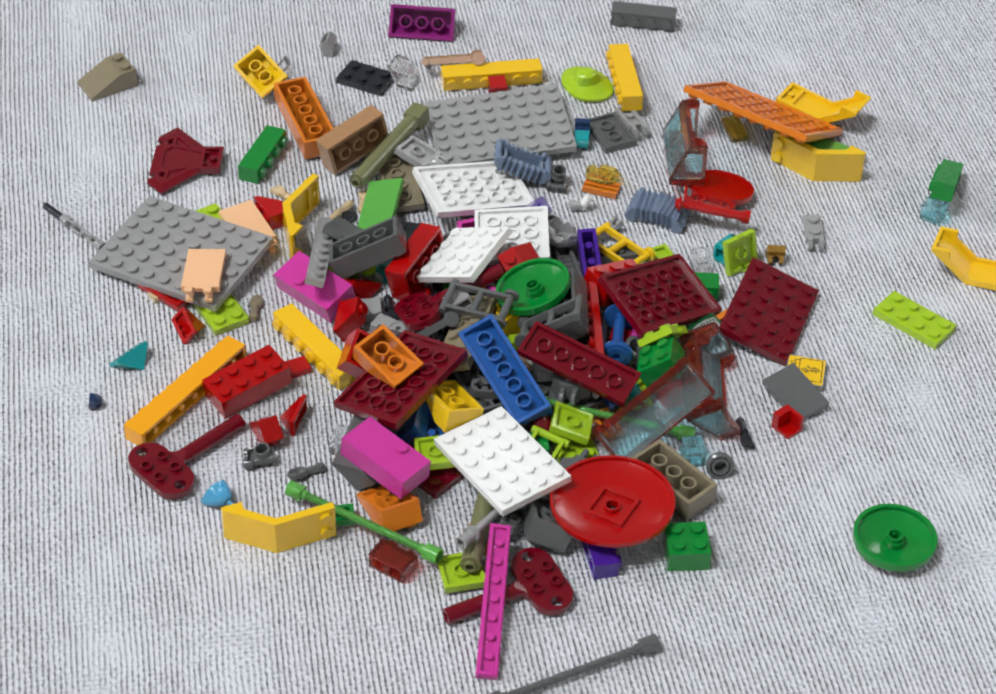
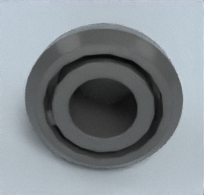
M724 452L711 454L706 462L707 473L715 479L728 477L734 469L733 459Z

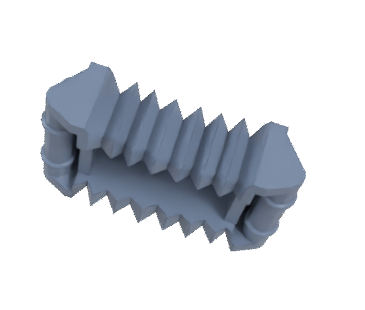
M507 139L496 140L494 165H496L497 171L500 172L503 169L504 173L509 171L510 176L514 173L516 178L521 176L522 180L527 178L528 182L531 179L533 183L538 181L540 186L551 179L552 162L551 157L547 153L543 152L539 155V151L535 154L534 150L530 153L529 149L525 151L524 147L519 149V145L516 147L514 144L510 145Z
M641 187L631 198L624 217L631 222L640 219V222L645 220V224L650 221V224L655 222L656 226L660 223L661 228L665 225L666 229L670 227L672 233H679L685 227L692 210L681 208L680 211H677V209H674L675 194L670 197L669 193L664 195L662 191L658 194L657 190L651 193L650 189L646 192L645 187Z

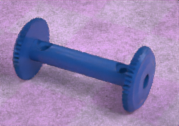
M612 304L604 312L605 323L613 328L612 341L603 345L604 355L627 366L631 363L634 354L631 346L626 344V342L624 343L625 329H629L632 326L618 307Z

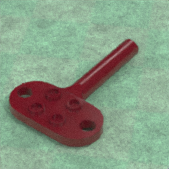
M500 263L482 271L474 283L463 284L484 288L500 280L505 272ZM448 288L434 296H430L425 292H419L401 299L394 306L398 319L410 331L423 330L435 324L442 317V313L438 309Z
M235 414L174 452L169 451L159 443L148 442L137 445L128 455L129 468L159 496L171 500L183 498L191 493L195 486L194 473L186 464L246 426L245 421L241 415ZM140 453H147V454L144 455V456H139V455H138V454H140ZM180 485L185 486V487L182 488V489H177V488H176L177 486H180Z
M525 548L514 555L511 571L516 582L506 585L504 604L525 598L530 601L538 612L545 615L555 616L568 611L573 601V590L552 557L546 551L539 548ZM524 557H530V558H532L533 560H531V561H525V560H523V558H524ZM483 594L443 608L442 614L446 624L449 625L481 613ZM560 602L562 605L554 606L551 603Z

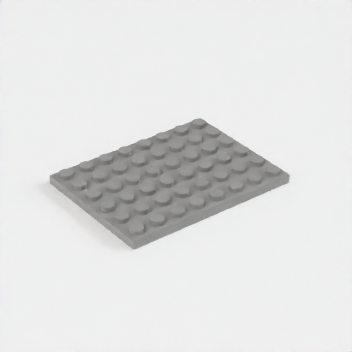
M558 84L532 86L529 88L425 102V106L429 107L428 122L434 147L437 151L441 152L442 157L449 161V164L494 161L495 145L498 139H507L510 145L514 144L515 147L519 145V149L524 147V150L529 149L530 153L533 150L535 154L539 151V155L543 152L548 155H556L577 151L576 141Z
M148 196L88 263L89 268L186 301V294L181 290V283L188 249H226V260L220 292H214L212 303H205V294L203 292H195L194 302H189L216 312L274 243V239L272 236Z

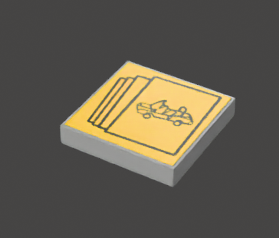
M790 354L787 366L794 363L811 383L822 392L827 360Z

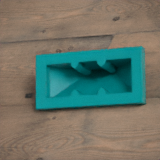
M144 341L137 344L109 363L110 367L144 370L148 343Z

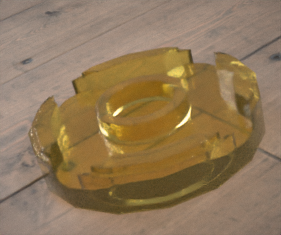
M595 164L590 165L586 168L585 173L589 180L601 184L617 183L621 176L619 170L603 164L600 167H596Z

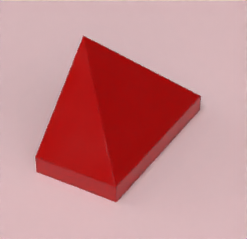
M344 279L353 286L355 296H359L360 299L371 298L381 287V283L369 279Z
M184 306L171 319L185 345L206 326Z
M305 394L297 399L279 417L292 436H295L308 409L307 395Z

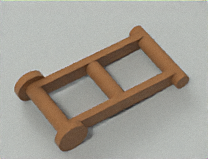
M474 50L471 54L424 56L421 58L424 66L466 62L481 65L485 61V56L482 51Z

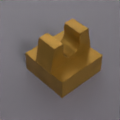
M767 245L765 250L767 264L771 265L772 259L777 258L779 261L778 265H782L786 246Z

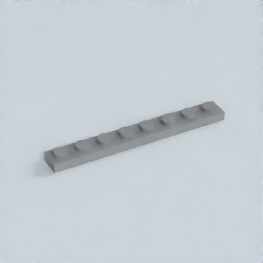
M318 218L304 284L319 288L324 286L329 262V245L333 242V238L323 233L322 230L327 223L332 221L331 218Z

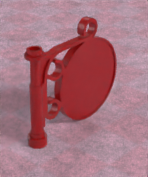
M702 170L692 174L691 177L681 173L674 175L673 182L676 185L684 186L686 182L683 197L676 198L674 209H677V211L684 208L741 221V224H749L751 211L745 209L744 211L735 210V206L746 204L753 198L754 187L745 178L721 170ZM688 187L693 193L690 197L687 194Z

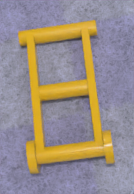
M609 222L596 228L597 236L605 232L619 241L609 248L598 242L599 252L612 261L624 260L615 252L625 246L639 255V257L634 259L638 265L646 260H655L656 254L652 248H641L611 228Z

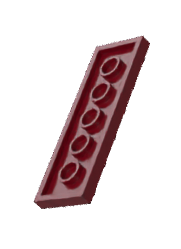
M538 321L534 323L517 350L518 355L623 407L641 377L640 372Z

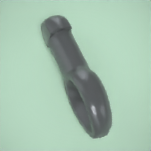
M319 462L309 467H296L287 473V477L292 480H301L307 475L324 472L326 466L324 463Z

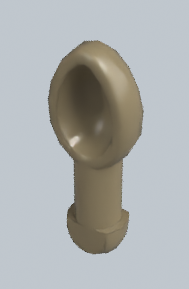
M258 294L254 295L249 302L251 307L249 319L252 322L258 320V311L263 307L264 303L263 298Z

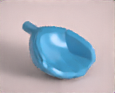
M224 480L217 481L211 485L201 499L204 505L211 507L234 504L231 501V490Z

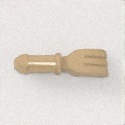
M280 185L269 190L276 196L282 197L283 200L290 196L289 192H285V188Z
M366 189L359 190V207L357 209L360 214L367 193Z
M353 200L344 202L328 218L333 220L337 216L341 217L342 212L352 207L354 204Z

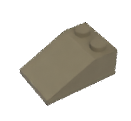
M122 53L106 57L77 81L79 87L91 101L138 86L136 69Z

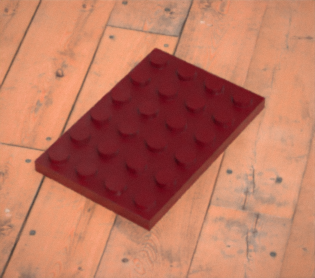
M680 253L603 274L598 278V282L640 338H643L647 332L653 331L655 333L659 331V327L665 324H678V326L697 321L709 313L717 315L722 311L721 306Z
M753 257L717 332L786 366L819 290Z
M404 330L397 338L424 365L396 388L389 386L364 370L333 401L334 407L365 419L372 417L378 423L398 430L468 356L467 350Z

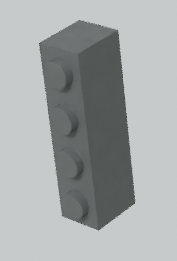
M613 1L610 25L674 32L677 7Z

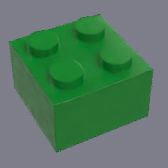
M673 335L668 338H662L652 345H646L639 351L637 371L641 373L640 379L649 390L683 375L685 351Z
M706 522L669 523L665 530H663L662 536L667 572L709 570L712 553Z

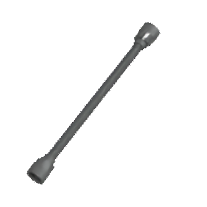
M651 634L638 639V643L634 644V646L611 655H606L509 692H500L498 690L489 694H529L625 657L641 653L645 656L659 651L661 644L657 635Z

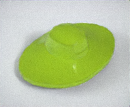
M591 67L568 68L561 77L563 88L573 98L580 101L600 102L608 100L614 92L610 80L601 72Z

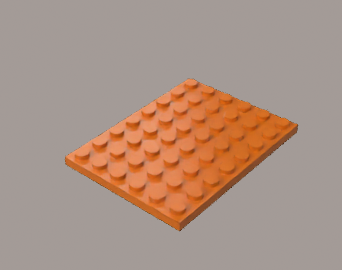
M727 81L685 85L683 92L688 93L690 98H700L707 105H717L719 110L725 112L729 110L736 117L748 118L750 123L763 124V128L771 131L775 129L779 131L780 135L794 137V140L804 144V142L823 140L830 137L834 138L835 136H840L843 131L840 127Z

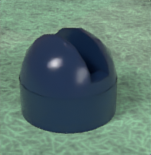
M89 394L88 409L101 407L103 399L99 394Z

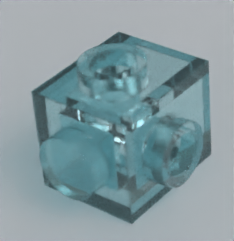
M929 195L921 206L919 218L939 226L949 216V203L930 198Z
M702 435L682 437L681 445H678V454L695 467L705 466L707 452Z

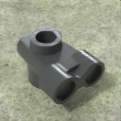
M558 164L553 167L551 179L546 184L547 191H557L560 194L566 193L568 184L566 183L567 170L565 166Z
M265 442L258 443L254 448L243 449V465L245 470L253 469L258 465L268 466L275 462L274 447L270 448Z
M515 510L508 514L507 519L501 523V525L511 526L510 540H514L519 531H524L525 518L522 517L519 511Z

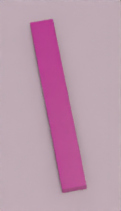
M490 523L475 678L496 681L498 678L511 526Z

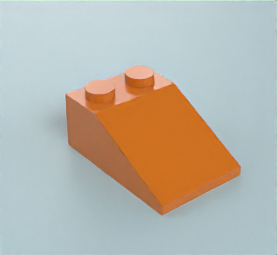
M384 324L356 344L353 350V359L360 366L393 388H396L424 365Z
M383 485L356 494L357 499L371 520L392 531L397 532V530L402 528H411L416 523L423 521L419 498L411 493L400 499Z

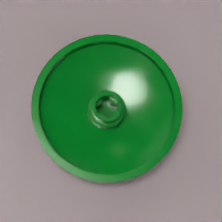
M536 258L524 261L508 270L500 278L495 291L505 293L507 289H512L518 292L520 295L519 300L512 303L508 313L517 316H530L549 310L563 300L570 289L571 278L567 267L560 261L551 258ZM497 299L499 306L502 308L505 301Z
M879 504L864 510L857 517L852 533L853 543L864 559L882 569L899 572L915 570L926 565L934 556L938 542L936 530L929 519L917 510L900 504Z

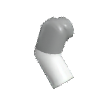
M586 193L581 201L571 199L568 202L569 209L573 212L586 210L594 197Z

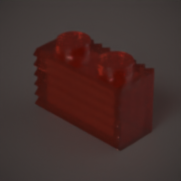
M382 538L374 546V549L369 552V566L404 584L418 568V556L414 551L410 549L405 550L399 547L396 542L387 541Z

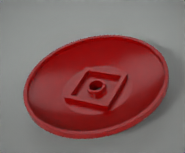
M596 456L574 463L565 469L571 475V482L550 492L551 512L561 528L580 541L600 547L620 548L647 542L665 530L671 522L675 511V494L666 477L651 465L624 456Z

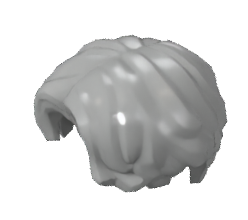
M559 217L548 221L549 244L551 246L569 248L577 243L576 228L571 226L570 222L562 223Z

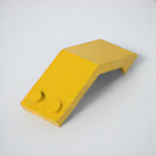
M791 82L776 98L778 103L827 123L855 117L871 100L870 96L856 90L853 97L832 102L794 82Z
M777 130L774 132L771 160L811 181H861L866 152L852 145L847 150L817 149L805 142L804 144L796 142L794 137L782 136Z
M313 173L282 203L284 233L290 259L298 251L304 253V250L297 248L295 245V236L303 229V225L299 223L320 203L319 176Z
M941 226L931 251L964 284L996 291V261L977 257L958 238L959 230Z
M241 502L221 507L225 539L274 553L336 536V517L333 502L279 518L245 510Z

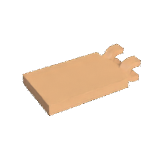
M252 200L219 211V217L224 221L272 236L274 243L270 246L268 252L270 254L277 252L275 245H277L276 235Z
M188 249L181 283V290L186 294V302H194L195 292H203L205 294V303L213 302L214 292H220L226 260V249Z

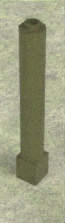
M416 102L412 103L404 112V118L350 176L352 186L363 189L394 155L395 148L406 141L415 131L419 132L428 123V106Z
M479 491L470 521L472 526H475L495 509ZM490 524L480 532V538L476 542L470 543L467 548L463 549L460 566L463 570L474 573L481 569Z

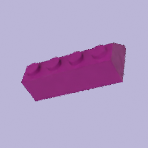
M391 4L388 37L453 41L456 9Z

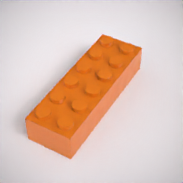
M307 77L273 83L274 100L304 159L319 157L320 154L316 140L334 128Z

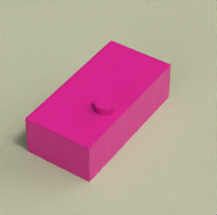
M298 251L273 274L276 284L280 290L331 323L336 318L339 301L356 297L353 286L328 269L323 288L304 284L310 257Z
M372 417L367 418L342 437L340 454L400 499L429 478L431 461Z

